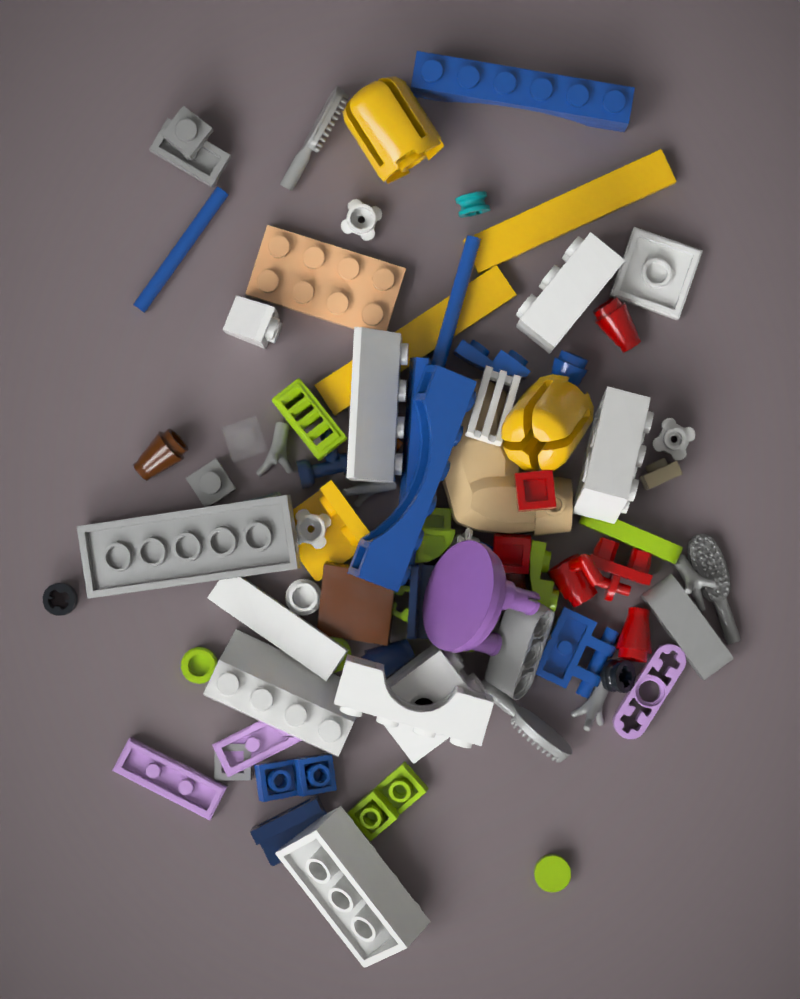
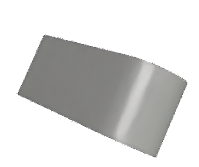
M669 574L641 595L648 608L675 645L681 648L686 656V660L703 681L733 660L727 647L672 574Z
M531 598L529 599L530 601H533V602H536V603L538 602L537 600H534V599H531ZM541 603L538 611L533 615H526L523 612L509 608L505 610L498 631L502 638V646L497 655L490 656L485 672V680L514 700L521 699L528 692L533 683L554 620V611Z

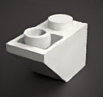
M236 295L223 331L226 334L266 349L269 342L275 344L283 323L278 319L279 314L275 307Z

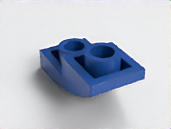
M462 340L453 353L464 362L484 371L487 365L493 367V371L500 372V370L506 371L508 376L513 377L514 374L521 376V380H525L531 372L525 367L528 361L512 349L508 354L501 349L492 361L487 357L490 351L479 342L472 340L469 344Z
M332 754L314 755L254 765L258 797L261 802L293 796L304 797L337 790Z

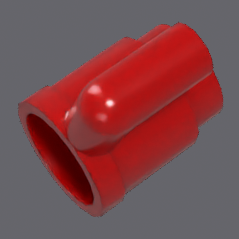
M576 553L548 570L550 578L553 579L565 600L568 599L573 608L594 597L598 593L595 585L604 580V577L588 554L579 555Z

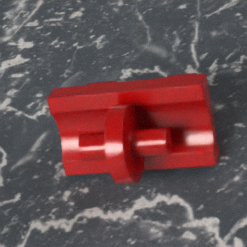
M600 537L593 548L592 554L588 555L599 570L611 574L610 578L604 577L602 582L595 585L606 589L604 600L611 602L615 593L629 596L631 586L619 582L620 577L650 586L653 575L648 573L652 554L632 548L627 565L623 566L613 562L620 543Z

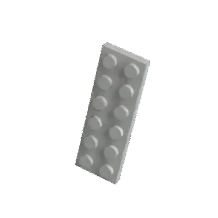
M291 494L77 526L87 599L302 568Z

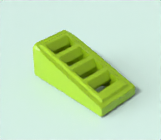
M300 378L296 379L272 398L273 404L318 461L322 460L348 439ZM312 405L314 409L297 422L295 418ZM320 417L323 418V421L310 432L306 433L304 431ZM329 428L333 431L332 434L318 445L314 444L313 441Z

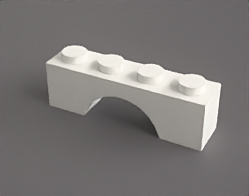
M347 654L333 704L340 706V711L347 715L361 717L362 713L377 716L376 721L380 724L390 727H398L399 723L414 727L413 732L418 735L435 738L436 734L450 737L449 742L454 745L471 748L472 744L482 746L494 699L492 695L456 686L447 697L439 702L429 705L411 704L399 698L392 691L386 680L384 664Z

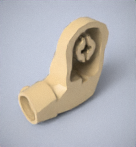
M473 379L474 381H477L474 390L476 391V396L481 383V379ZM489 381L475 430L481 432L496 385L494 382ZM503 389L489 433L496 436L508 395ZM472 407L470 411L465 413L461 424L463 426L462 437L459 443L452 448L448 459L450 461V469L446 478L442 481L454 522L457 525L471 528L477 532L493 534L533 532V536L570 532L573 515L572 480L553 476L556 497L555 509L518 512L514 474L519 473V466L508 458L503 447L505 440H503L499 447L465 436L473 410Z

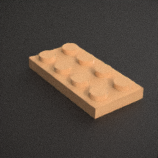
M267 225L245 294L252 298L354 329V327H364L387 331L406 268Z

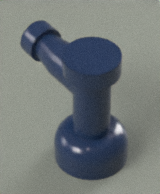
M327 430L321 434V441L332 434L333 431ZM338 448L325 456V462L311 464L307 459L296 461L302 489L312 487L315 484L316 478L341 472L347 475V453L339 454Z

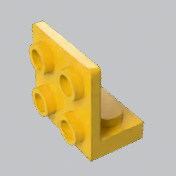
M332 480L293 509L295 527L297 525L295 516L301 509H307L310 514L315 515L324 513L331 519V525L326 529L325 533L327 543L323 548L315 549L312 544L307 543L298 545L300 560L315 581L322 579L323 566L326 561L343 564L354 556L360 538L370 533ZM310 525L308 526L307 530L308 532L312 533L314 532L315 528L314 526Z

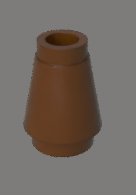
M169 428L164 433L160 431L133 466L137 473L148 481L151 477L183 460V454L188 451V447L172 429Z

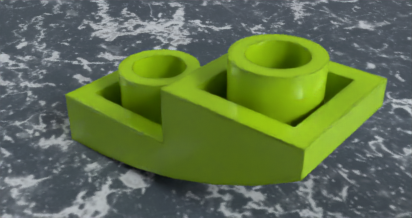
M531 540L528 574L530 591L537 592L540 596V600L537 601L555 612L559 590L553 589V581L540 579L541 572L548 573L551 551L546 550L547 543Z
M404 761L351 808L347 814L353 819L364 835L372 841L397 820L402 812L423 796L429 788Z

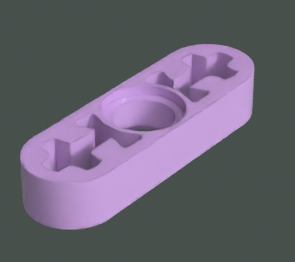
M670 643L657 646L635 679L633 688L627 692L613 715V727L623 738L636 739L649 726L685 668L686 656L680 647ZM673 650L675 652L674 659L678 663L675 668L668 666L662 675L669 677L665 684L659 677L648 673L652 667L659 672L663 665V661L659 659L662 652L669 654ZM651 680L659 686V695L655 700L648 702L641 699L639 688L643 682ZM634 698L638 704L650 708L646 715L640 710L635 718L639 726L636 730L630 727L626 732L622 730L624 723L620 719L624 714L626 716L632 715L636 707L629 705V703Z

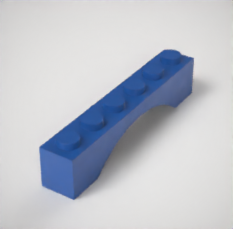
M421 51L416 53L411 82V91L417 98L440 102L480 103L525 109L561 117L589 127L625 132L629 125L635 87Z
M439 365L425 366L413 398L420 433L419 457L413 480L403 500L394 512L375 530L360 538L347 574L398 592L400 586L407 582L411 571L409 562L413 551L418 550L423 541L424 531L422 527L425 519L432 514L437 503L435 493L439 482L446 478L450 469V461L448 460L453 446L455 447L462 437L463 426L461 424L465 413L470 411L475 403L476 391L474 390L477 381Z

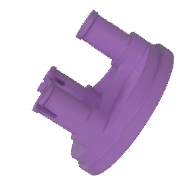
M473 540L461 541L443 554L431 573L423 601L424 628L432 644L441 650L453 653L475 650L489 656H495L501 649L502 638L500 634L492 632L500 617L501 611L509 608L523 612L526 615H533L538 611L540 603L530 601L529 599L540 600V596L535 591L516 587L512 581L506 580L505 570L500 558L487 545Z

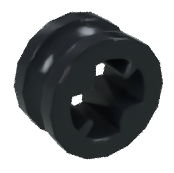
M66 583L50 585L43 594L45 609L55 616L71 613L78 603L76 590ZM55 590L59 593H68L69 599L65 600V602L69 604L65 609L61 605L56 607L52 605L51 599H55L52 593Z
M609 659L606 661L601 671V681L604 689L609 692L627 693L634 686L636 672L629 660Z

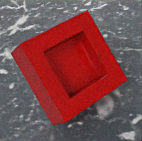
M553 470L514 474L518 512L556 508Z
M495 533L493 552L500 558L505 573L529 574L531 535Z

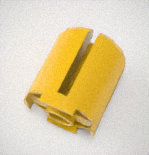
M396 76L384 77L364 86L348 101L343 111L346 126L379 178L383 182L386 181L387 184L409 174V169L419 164L426 157L430 160L444 147L440 135L407 83Z
M556 374L540 377L534 384L528 387L506 416L501 426V438L505 440L503 447L508 458L521 469L531 472L539 471L540 468L542 471H555L566 463L592 423L594 406L588 392L584 394L576 385L568 381L569 377Z

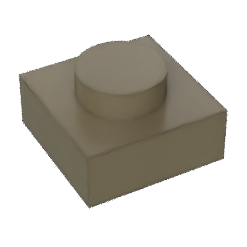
M662 458L645 466L647 474L639 478L644 489L648 490L683 473L677 461L667 463L666 459Z

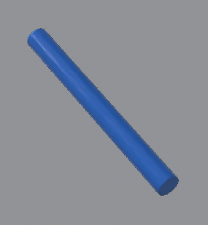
M218 186L133 303L135 307L144 313L147 311L229 196L228 193Z
M470 235L466 237L431 365H439L444 368L446 366L481 241L478 237Z

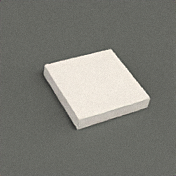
M633 227L623 255L625 261L618 269L609 297L617 296L620 301H625L631 305L679 320L703 250Z

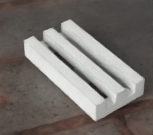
M486 365L465 436L501 446L503 442L501 426L513 408L521 376L515 374L513 377L508 376L506 371L500 370V372L493 371V367ZM489 380L496 382L481 432L475 430ZM505 384L510 386L497 433L494 436L489 433L503 385Z

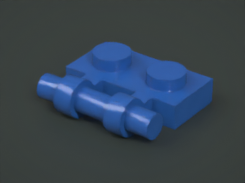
M563 606L545 644L536 675L565 689L572 676L581 679V682L575 693L589 699L594 686L598 687L601 682L600 673L608 656L613 657L616 650L614 644L619 632L606 627L599 640L591 636L597 625L596 621ZM586 646L595 649V652L587 669L578 666V663Z

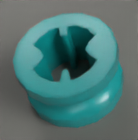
M473 192L455 198L456 204L461 206V210L458 212L459 217H471L490 211V205L485 203V198L488 197L487 192Z

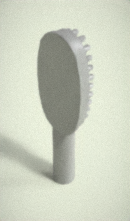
M336 86L331 92L303 144V148L295 155L280 183L281 186L290 191H293L307 166L311 151L313 150L318 153L320 151L319 147H323V144L318 141L326 142V139L321 136L328 137L329 133L325 132V130L332 131V128L327 125L335 126V122L331 121V119L338 120V117L333 114L340 115L341 111L337 110V108L344 109V106L339 103H347L346 100H348L349 95L344 93V90L340 89L339 86Z
M697 534L688 542V561L699 575L706 579L717 581L716 588L704 586L701 588V593L704 598L714 603L727 644L738 642L741 638L727 599L730 592V576L721 549L711 536Z
M485 679L481 682L486 689L484 692L493 696L494 703L512 716L511 725H514L513 728L516 729L519 726L520 728L517 732L521 733L524 731L522 737L524 738L528 735V742L533 739L532 746L538 743L537 750L543 747L542 754L548 751L546 756L554 755L551 760L554 761L556 759L557 763L562 762L572 754L573 750L568 742L546 722L528 709L519 707L507 694Z

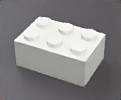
M591 232L584 240L578 236L562 257L566 262L560 269L554 265L538 286L543 290L541 294L536 297L531 293L516 313V316L520 318L516 328L548 354L552 352L625 261V259Z
M607 386L594 414L573 504L574 514L615 524L620 513H627L630 501H634L638 489L639 480L634 478L638 467L641 468L645 457L646 446L642 444L645 433L648 434L654 416V412L648 411L650 397Z

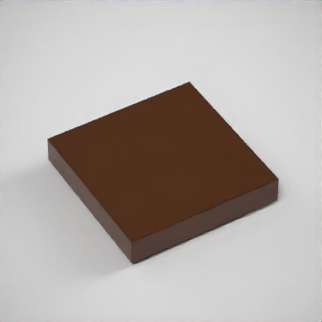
M326 561L323 566L317 628L330 637L388 646L391 639L396 592L347 574L350 567L348 564Z

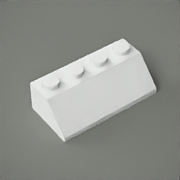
M354 327L346 478L350 481L395 483V475H402L403 453H396L397 438L404 439L405 417L398 416L399 402H406L407 380H400L401 365H408L409 343H402L401 333Z
M235 629L203 693L206 697L337 757L356 719L355 716L342 713L340 706L333 704L341 677L332 674L330 679L325 681L284 651Z
M342 806L317 819L275 853L364 968L407 949L431 922Z

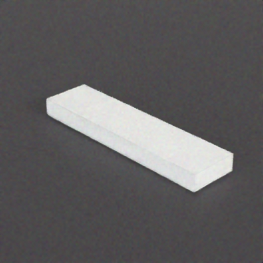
M244 577L219 580L207 597L325 681L330 679L349 651Z

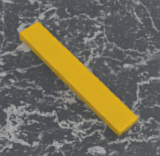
M662 149L473 235L481 239L474 263L477 273L480 274L495 265H500L674 185L677 181Z
M497 265L468 284L454 337L516 297L517 294ZM450 296L395 331V333H401L402 343H409L408 365H401L400 373L409 368L410 358H424L435 350ZM352 361L315 384L316 389L334 416L350 407Z

